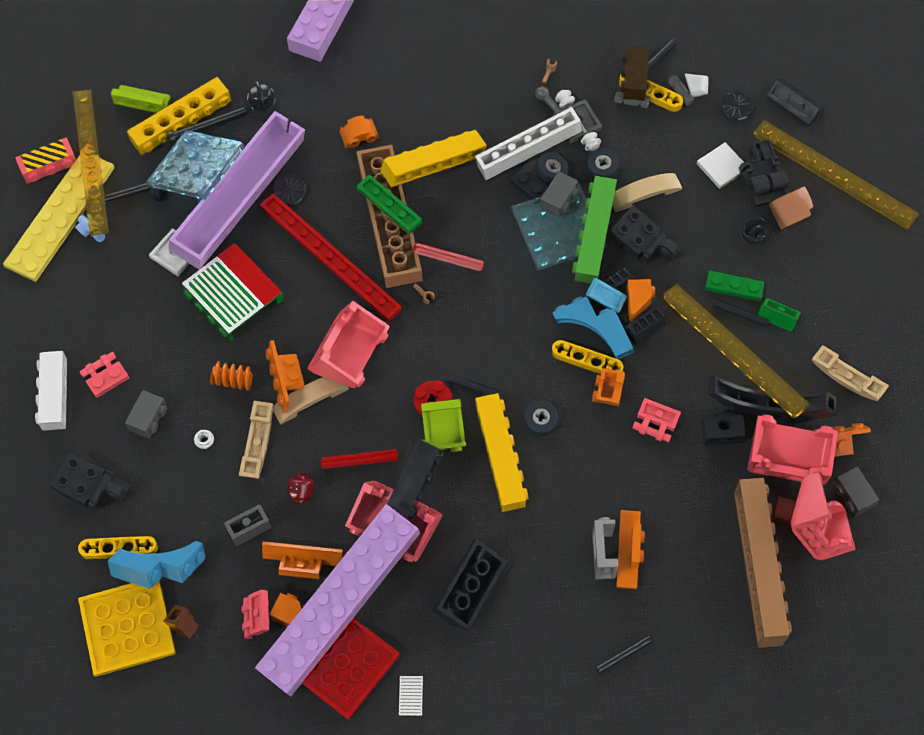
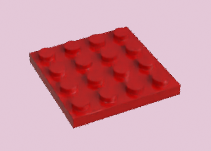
M353 618L301 684L349 720L398 659L400 653Z

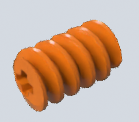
M217 361L211 371L210 384L216 383V385L220 386L223 383L224 387L230 385L231 388H236L238 385L239 389L243 390L245 387L249 391L252 386L253 374L250 372L249 366L243 371L242 365L236 370L235 364H232L229 369L227 363H224L223 367H221L220 362Z

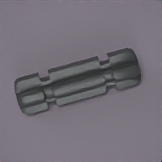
M676 75L670 77L668 83L671 87H674L673 89L677 94L682 96L684 104L686 106L692 104L694 98L691 94H688L689 91L682 82H679V78Z
M616 92L614 99L616 103L624 102V104L632 106L641 105L643 108H648L650 102L648 97H645V101L623 99V93Z

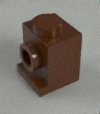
M174 605L163 622L177 635L190 639L196 633L199 625L193 620L195 617L188 612L189 610L186 607Z

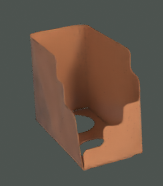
M805 186L769 203L780 229L811 216L809 210L813 208L812 200Z

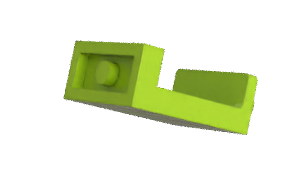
M460 399L421 404L425 440L443 450L450 449L451 452L462 451V447H466Z

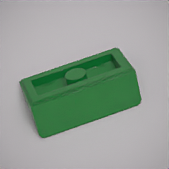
M766 298L758 316L768 319V322L792 332L801 312Z

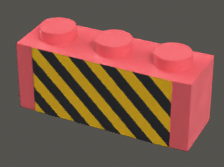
M67 137L15 157L27 184L45 176L53 175L65 168H71L76 161Z

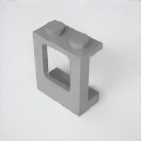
M607 517L595 520L593 526L595 579H615L618 570V559H605L604 537H612L615 527V520H610Z

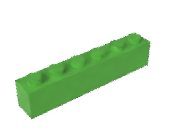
M595 176L594 183L590 182L588 193H591V198H587L585 209H588V213L583 215L582 225H585V228L580 230L579 241H582L581 246H577L575 257H579L578 263L574 262L572 273H575V281L591 284L594 278L598 279L617 179Z

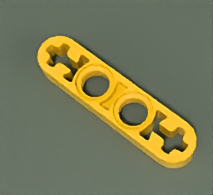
M620 75L619 85L621 87V81H624V78ZM647 80L648 89L646 90L645 97L650 98V102L672 112H677L682 108V96ZM662 93L664 96L662 98H656L654 94Z
M562 340L556 341L552 346V355L558 360L601 374L605 362H608L606 369L612 370L615 365L618 366L616 371L623 372V363L613 357ZM560 347H563V351H561V353H558V349H560ZM576 352H580L584 355V358L576 360L573 355ZM597 358L601 360L602 364L594 366L591 361Z
M151 536L85 539L80 542L78 551L85 559L111 558L129 542L133 544V549L129 552L139 554H155L158 550V544ZM137 542H139L140 546H147V543L150 542L152 546L149 547V550H146L145 547H139L138 551ZM106 544H113L111 552H103V547ZM90 545L93 549L86 553L84 549H87V546Z

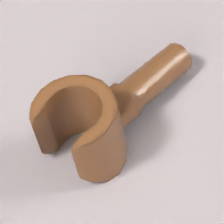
M550 59L547 60L546 74L542 83L546 84L549 75L556 71L557 61L551 65Z
M418 284L413 285L423 296L425 304H429V300L426 299L427 296L434 300L435 295L433 292L424 291Z

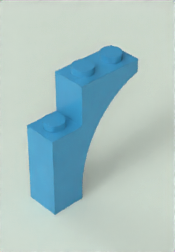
M586 296L584 298L578 297L572 301L573 303L567 306L561 305L552 312L557 324H578L596 332L609 345L616 359L619 360L634 353L633 347L614 308L611 310L609 308L604 309L596 316Z
M198 541L178 550L159 554H139L119 549L108 560V565L112 577L151 589L162 577L183 583L204 561L205 553L203 543Z

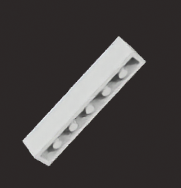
M571 107L476 155L478 168L485 180H488L582 132L581 121Z

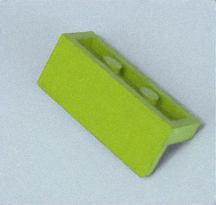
M120 85L119 89L113 88L111 92L114 104L158 113L166 108L171 99L170 95L124 85Z

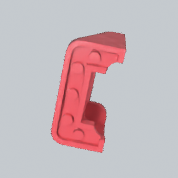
M352 301L335 318L307 369L314 374L351 388L360 387L365 380L363 377L364 372L362 371L376 345L380 342L384 343L389 335L387 331L390 326Z
M770 415L758 416L747 470L756 474L802 482L808 474L819 472L823 479L822 485H825L832 476L838 431L833 430L829 426H821L816 431L778 425L777 421Z
M819 472L808 474L802 480L791 519V527L793 533L815 559L825 560L856 549L846 509L837 501L826 502L822 485L823 479Z
M376 481L365 482L345 524L346 527L350 528L349 531L360 536L388 503L394 489ZM420 502L416 506L418 511L415 518L409 521L419 529L420 534L402 556L404 560L409 562L418 561L442 517L440 512Z

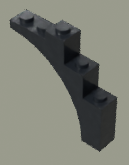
M717 375L709 377L708 395L720 402L723 406V411L726 413L734 412L743 414V416L755 414L756 416L770 415L773 419L785 417L794 424L836 416L837 398L828 391L802 394L771 393L741 387Z

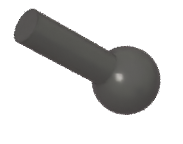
M540 86L536 89L535 96L537 99L544 100L554 112L561 110L549 96V90L546 87Z

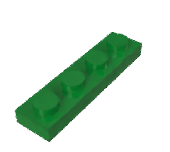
M370 174L356 186L361 194L408 234L413 232L422 223V218Z

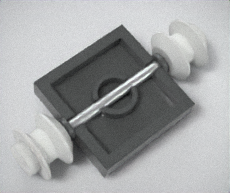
M561 90L555 98V101L560 103L559 107L561 110L554 112V116L572 107L581 121L582 132L568 138L569 143L571 144L582 139L581 143L586 145V151L597 150L601 140L599 138L596 139V132L602 130L601 123L586 99L573 104L575 98L571 96V91Z

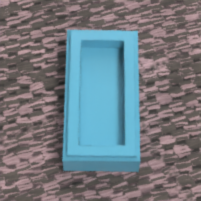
M597 278L593 279L586 293V296L609 309L614 308L616 313L620 312L627 298L625 294Z

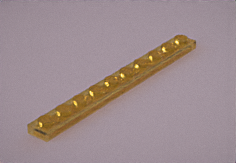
M91 89L73 92L89 233L90 236L108 234L109 228Z
M763 120L755 130L754 137L759 140L770 138L774 149L908 230L917 219L918 212L769 122Z
M678 284L663 293V299L793 418L809 407V403Z

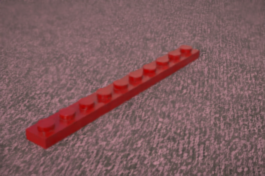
M274 193L260 204V208L388 322L402 310L401 305Z

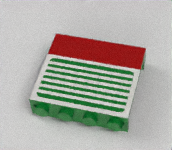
M235 243L182 283L184 287L183 293L188 300L192 299L195 302V307L201 313L205 312L208 321L212 325L216 324L219 327L218 331L224 338L228 337L231 341L234 340L232 333L268 304L275 301L279 305L284 301L281 290Z

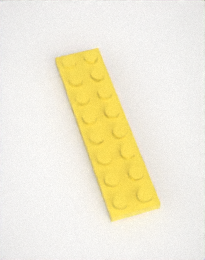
M82 151L3 263L4 267L36 282L78 222V218L83 215L90 205L88 197L93 196L94 199L114 170V165Z

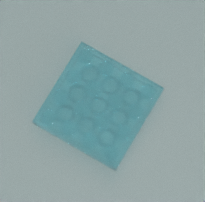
M186 130L146 182L150 187L206 200L245 147L239 141Z
M580 184L577 187L579 192L576 198L571 199L567 212H563L559 218L540 208L541 197L511 206L512 213L537 271L578 258L575 255L577 246H581L582 241H579L580 230L585 228V225H582L583 215L588 213V209H585L587 199Z

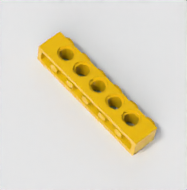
M218 77L212 79L129 129L127 133L130 141L141 155L152 151L159 144L168 141L166 132L172 131L174 133L196 124L202 118L211 115L220 107L226 106L231 101L229 90Z

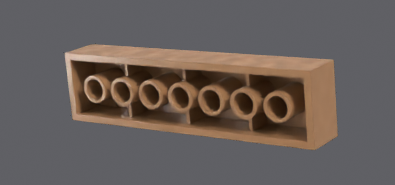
M387 145L356 151L361 179L364 180L370 174L406 205L402 184L391 187L380 171L384 159L389 156H395L393 146ZM366 198L386 288L423 281L419 256L413 252L415 245L413 232L408 234Z
M764 478L741 479L734 496L758 648L783 646L789 634L792 633L791 622L787 621L786 617L788 603L783 599L785 585L784 581L780 580L782 566L781 562L777 561L776 554H778L779 549L778 543L774 542L773 537L775 535L774 522L771 523L772 506L767 501L769 487L764 483Z

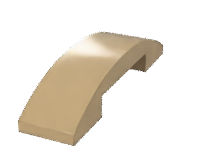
M675 173L647 177L615 191L612 208L614 212L630 208L634 202L661 193L668 195L680 191L682 186Z
M822 345L812 358L816 366L847 389L863 397L879 401L889 385L873 375L871 378L867 377L838 359L839 355Z
M322 377L304 385L303 389H297L288 395L289 405L287 413H283L278 403L273 406V412L281 425L298 416L297 413L328 396L333 398L349 388Z
M253 402L250 417L251 425L245 455L242 456L239 476L259 479L270 435L273 403Z

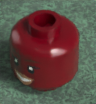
M298 472L296 476L289 478L288 496L292 498L293 502H308V499L313 497L314 480L308 477L307 473Z

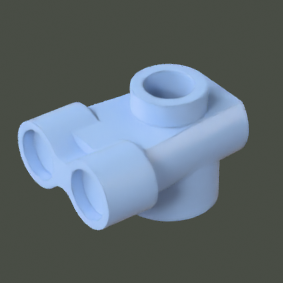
M81 215L78 218L79 224L75 228L85 238L90 234L97 242H102L105 239V234L96 226L97 223L90 216L86 218L84 215Z

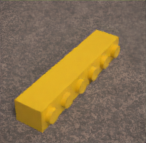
M476 130L466 131L439 142L435 141L427 146L404 151L393 157L389 156L384 159L380 171L389 185L394 187L474 160L476 155L485 151L487 145Z
M498 393L475 398L476 409L502 512L523 508L526 506V500H529L526 488L522 487L521 482L524 481L522 470L517 468V464H519L518 454L513 452L512 446H515L513 435H509L507 429L510 428L509 419L504 417L503 411H505L504 400H500Z

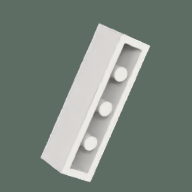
M63 351L40 353V359L37 360L39 377L36 378V386L39 389V395H36L38 412L35 413L36 424H39L42 431L66 429L67 358Z

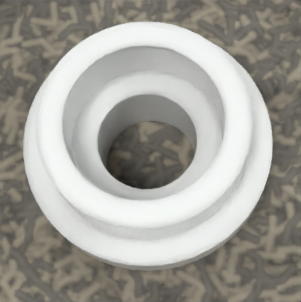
M200 430L196 433L194 442L198 448L207 449L213 444L214 436L208 430ZM203 438L208 439L206 442H201Z

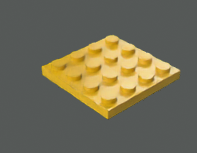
M160 581L151 589L130 583L78 598L93 675L95 677L176 654L171 629L163 622L167 616Z

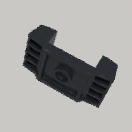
M623 268L603 282L627 296V282L632 280L633 276L626 268ZM626 298L620 312L616 313L626 335L635 344L666 325L665 315L658 305L654 308L649 306L637 319L629 322Z

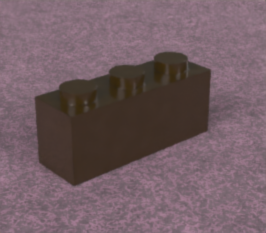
M627 46V52L623 53L622 63H625V67H622L621 77L624 78V81H621L620 92H624L623 99L645 101L649 47Z

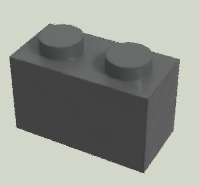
M558 172L541 197L540 208L559 218L563 212H567L571 199L576 198L579 192L577 188L578 181Z
M142 390L125 422L128 430L150 438L151 434H154L158 428L159 419L167 411L164 398Z
M858 467L838 476L834 482L836 493L842 496L847 510L850 513L852 512L855 517L874 508L879 502V498Z
M260 504L224 522L236 547L271 529L270 522Z

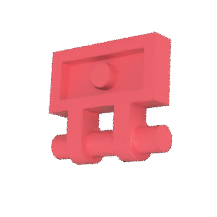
M113 352L100 356L101 359L92 364L85 365L86 368L79 371L83 378L89 374L91 375V378L86 380V383L96 398L130 379L119 361L113 365L110 363L116 359ZM105 365L106 369L97 374L96 370Z
M644 398L637 418L644 421L642 424L635 421L632 429L639 431L642 435L648 434L656 438L655 440L660 442L663 440L669 443L672 435L665 433V430L674 431L681 412ZM649 423L660 426L659 430L649 427Z
M259 590L250 594L249 597L243 598L241 611L244 614L242 631H244L245 639H252L253 635L257 636L269 631L267 590Z

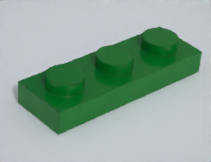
M709 270L705 290L761 301L764 282Z

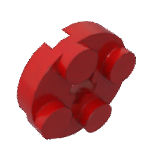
M442 381L425 382L416 388L414 406L421 416V404L432 403L428 402L430 397H437L436 402L452 400L451 391Z

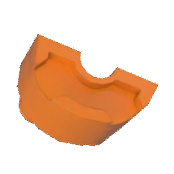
M364 116L353 117L347 120V125L340 127V134L346 149L357 147L361 141L371 143L380 139L372 118L365 119Z
M602 368L601 375H597L595 386L599 388L598 391L594 390L592 401L619 406L625 372Z

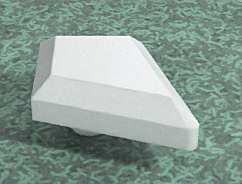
M685 74L689 92L693 98L708 94L707 76Z

